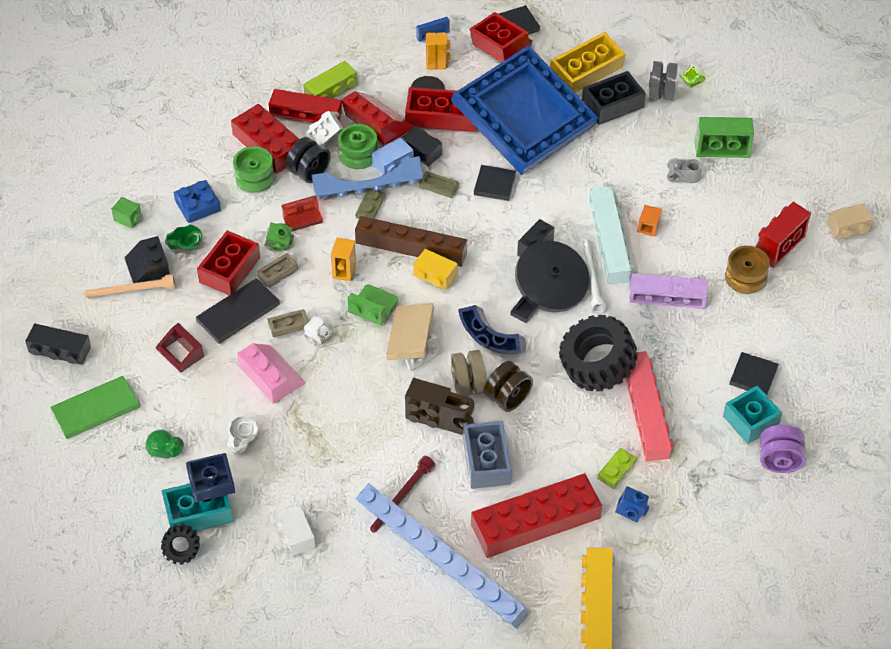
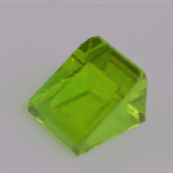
M693 65L680 76L691 88L706 80L705 76Z

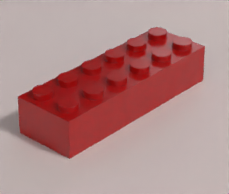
M586 473L472 511L471 526L486 558L601 519L602 504Z

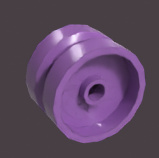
M776 425L765 429L760 435V462L762 466L775 473H789L802 468L806 461L803 431L791 425Z

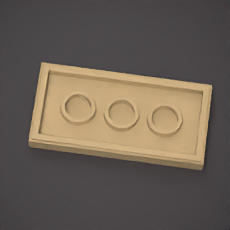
M433 303L396 306L386 352L387 360L426 357L434 312Z

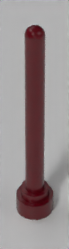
M424 455L418 461V469L392 499V502L397 506L419 479L434 469L436 464L430 457ZM377 518L370 526V531L373 533L377 532L383 525V522Z

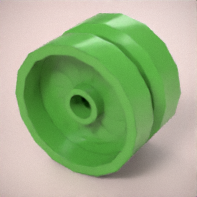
M352 124L340 131L338 136L339 158L343 165L356 170L370 167L372 165V153L378 150L376 132L371 127L363 124Z
M256 146L243 148L236 153L233 158V169L237 186L247 192H260L269 188L274 181L271 154L266 149Z

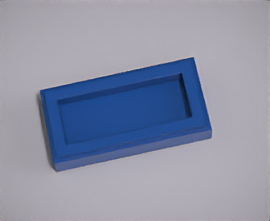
M448 17L416 26V38L419 42L426 40L427 33L450 32V20Z

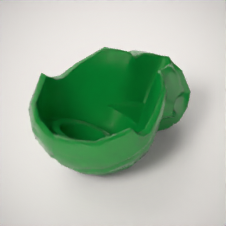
M192 224L177 227L166 235L165 244L171 250L181 248L186 251H192L201 245L203 239L202 232Z
M164 429L151 432L145 442V449L151 457L156 456L165 459L176 457L182 453L184 448V442L180 437L172 436L170 432Z

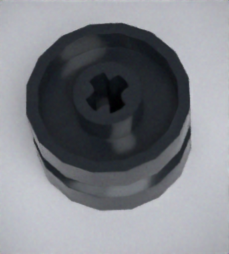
M303 137L290 149L286 159V168L306 183H313L311 175L325 173L330 163L331 152L324 146L318 145L310 137Z

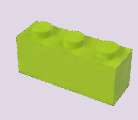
M343 61L304 83V94L333 99L358 84L357 71L346 61Z

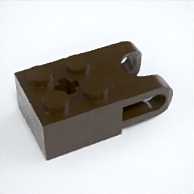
M413 378L405 394V419L414 423L418 422L428 425L431 428H439L463 435V427L460 426L459 421L474 424V419L471 415L474 412L475 405L473 399L453 393L451 388ZM462 405H468V406H469V407L466 408V409L460 408V406H462Z

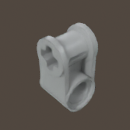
M674 158L668 161L669 172L667 173V179L669 181L689 183L700 181L702 163L699 160Z

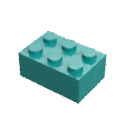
M190 483L161 490L169 525L172 528L176 524L178 526L185 524V527L191 526L193 531H200L233 522L228 495L195 502Z

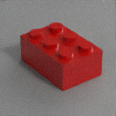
M496 12L469 29L472 44L501 63L525 47L530 46L528 32Z
M794 201L788 207L785 206L777 217L774 216L766 228L763 227L758 234L759 241L756 247L767 254L770 267L772 268L806 237L811 212Z
M226 230L197 267L199 283L227 295L234 293L260 259L259 243Z

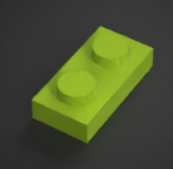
M619 448L598 473L597 479L614 489L636 463L637 457Z

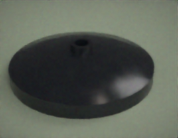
M540 241L526 248L519 257L515 267V280L522 296L533 306L547 312H564L578 305L585 296L589 287V271L583 258L570 246L557 241Z

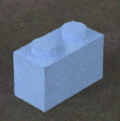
M399 138L372 153V165L381 175H384L400 164L401 159L414 157L413 149L402 138Z

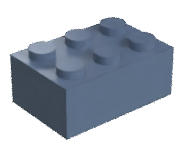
M503 421L463 425V443L471 489L511 485L512 468Z

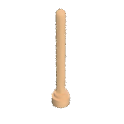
M168 274L160 280L84 291V296L88 298L158 287L167 288V290L175 289L173 274Z

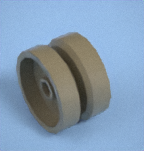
M480 350L469 351L467 361L461 352L451 354V371L456 393L463 396L469 395L470 384L476 394L484 393L486 374Z

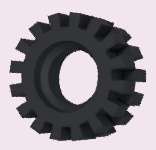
M176 524L173 528L170 527L165 532L161 541L162 554L167 556L166 560H172L173 564L179 562L180 565H183L184 562L189 563L191 559H194L200 547V537L197 536V531H193L191 526L185 527V524H181V526ZM177 537H184L189 543L188 549L183 552L175 550L172 544L173 540Z

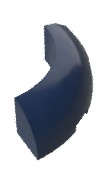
M473 305L458 309L459 317L465 330L481 346L502 354L525 352V337L520 334L496 332L488 323L483 309L479 306Z

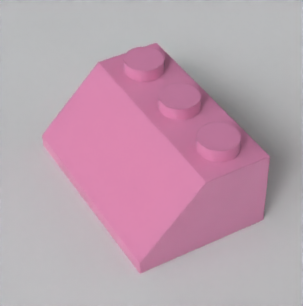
M252 343L237 353L239 367L273 404L305 384V381L271 345Z

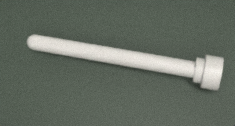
M585 240L582 245L593 296L590 302L591 310L594 313H602L606 310V303L600 296L590 242Z

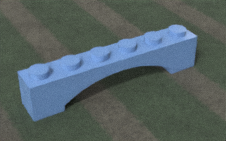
M420 157L401 159L400 164L392 171L380 177L363 181L338 179L331 176L330 172L311 175L315 197L319 196L320 200L330 198V194L337 193V196L348 195V191L355 190V193L366 192V188L373 187V190L384 189L383 185L390 184L391 187L401 186V182L408 181L409 184L418 183L419 179L423 178Z

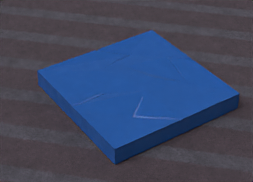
M530 46L525 47L456 91L451 99L456 107L521 175L594 127L599 119Z

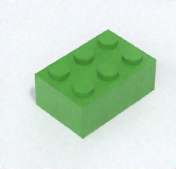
M699 117L695 137L696 157L749 158L754 137L753 119Z

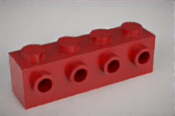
M279 89L273 90L268 103L269 113L274 117L309 123L318 122L327 111L338 112V121L342 115V100Z

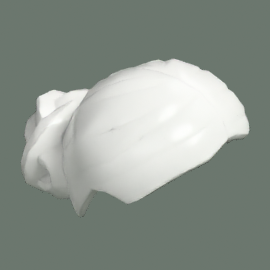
M238 416L231 420L228 428L230 437L228 438L227 446L234 454H242L247 449L248 444L256 438L259 431L257 422L253 418Z

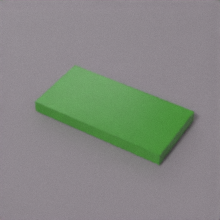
M120 376L55 404L50 408L65 438L68 439L135 410L140 405L124 376Z

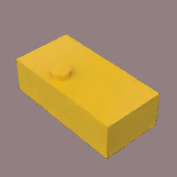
M603 32L551 59L550 68L574 92L583 89V87L622 68L626 54L606 32Z

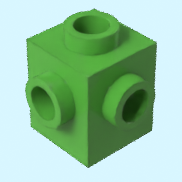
M270 222L264 246L272 247L276 251H286L288 245H292L293 242L292 227H288L284 223L276 224Z

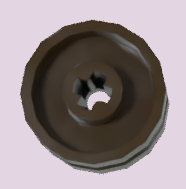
M506 361L490 375L484 387V394L491 401L497 402V405L505 412H511L521 405L530 393L533 386V378L525 371H520V368L512 361Z

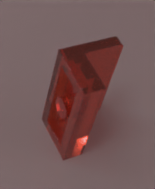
M316 195L281 205L283 220L288 227H292V231L323 223Z

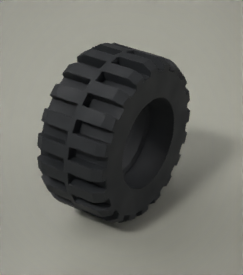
M592 315L588 316L586 320H579V323L576 325L573 324L569 328L570 331L566 332L563 336L564 341H561L559 346V358L570 380L579 388H585L587 391L596 389L597 392L603 391L605 388L610 390L614 388V385L623 383V379L630 376V370H634L636 366L635 361L638 358L636 344L624 323L612 316L607 318L606 315H598V317ZM603 344L613 345L609 354L601 360L594 362L584 361L587 353L594 347Z

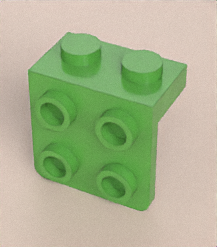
M369 284L364 286L359 295L351 293L347 298L349 313L380 326L383 325L398 303V296Z

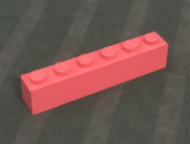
M647 351L637 352L636 366L634 370H630L631 374L628 378L625 377L645 461L669 459L670 452L673 451V440L668 437L669 425L668 422L664 421V406H660L661 394L660 390H656V375L652 374L651 371L653 369L652 359H648Z

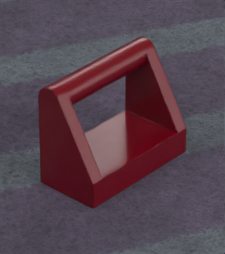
M180 323L174 325L156 346V350L180 373L204 357L203 346ZM175 341H178L189 352L182 362L166 349Z

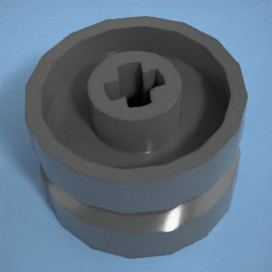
M653 61V68L649 79V98L658 99L660 97V90L664 89V100L673 101L678 63H668L666 73H663V62Z

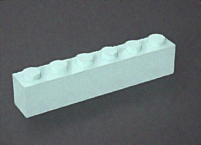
M612 186L590 188L589 204L607 284L629 283L630 275L633 273L632 263L629 264L630 252L625 247L627 239L626 235L622 234L623 222L619 221L620 209L616 207V193L613 194Z

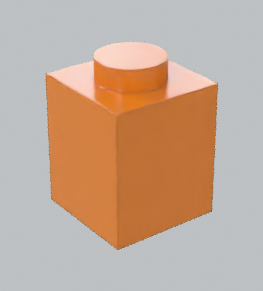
M644 205L639 218L637 232L655 237L661 222L662 209Z

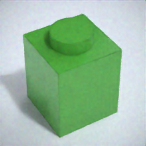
M121 197L111 208L113 220L129 228H133L142 218L140 204Z

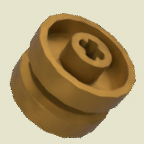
M746 245L731 251L725 272V280L729 287L743 294H752L761 290L766 283L770 266L767 254L760 248Z

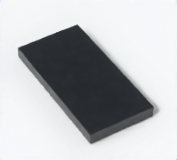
M255 278L196 316V321L220 344L280 305V300Z

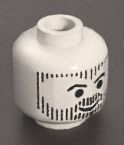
M313 317L304 326L305 338L313 345L322 344L332 334L330 327L332 323L326 317Z

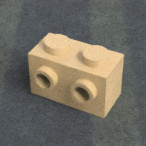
M859 204L830 211L827 224L835 238L841 239L870 232L873 218L865 204Z

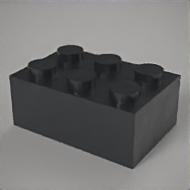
M629 71L583 87L582 101L599 117L597 121L599 125L644 108L646 92Z

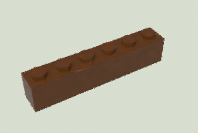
M360 216L355 227L356 244L419 257L424 249H427L456 262L459 267L463 266L467 255V239L364 216Z

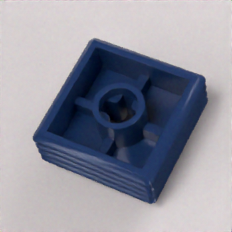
M226 453L186 462L195 502L235 493L234 481Z

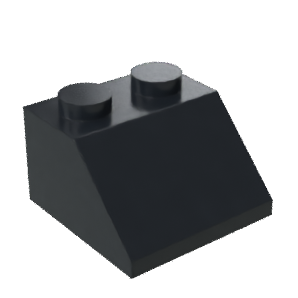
M158 236L140 240L124 257L133 283L160 280L165 275L170 274L168 261Z

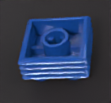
M207 180L198 181L195 184L182 187L173 192L175 202L188 223L221 211L220 201Z

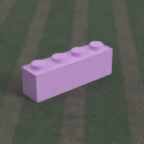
M631 274L629 303L705 309L707 279Z

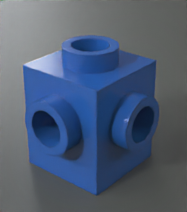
M626 486L618 500L615 513L637 523L641 516H646L650 506L647 505L649 496Z

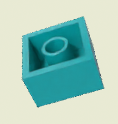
M758 386L728 401L723 414L726 421L747 444L760 438L761 433L765 429L779 425L782 416L780 409Z

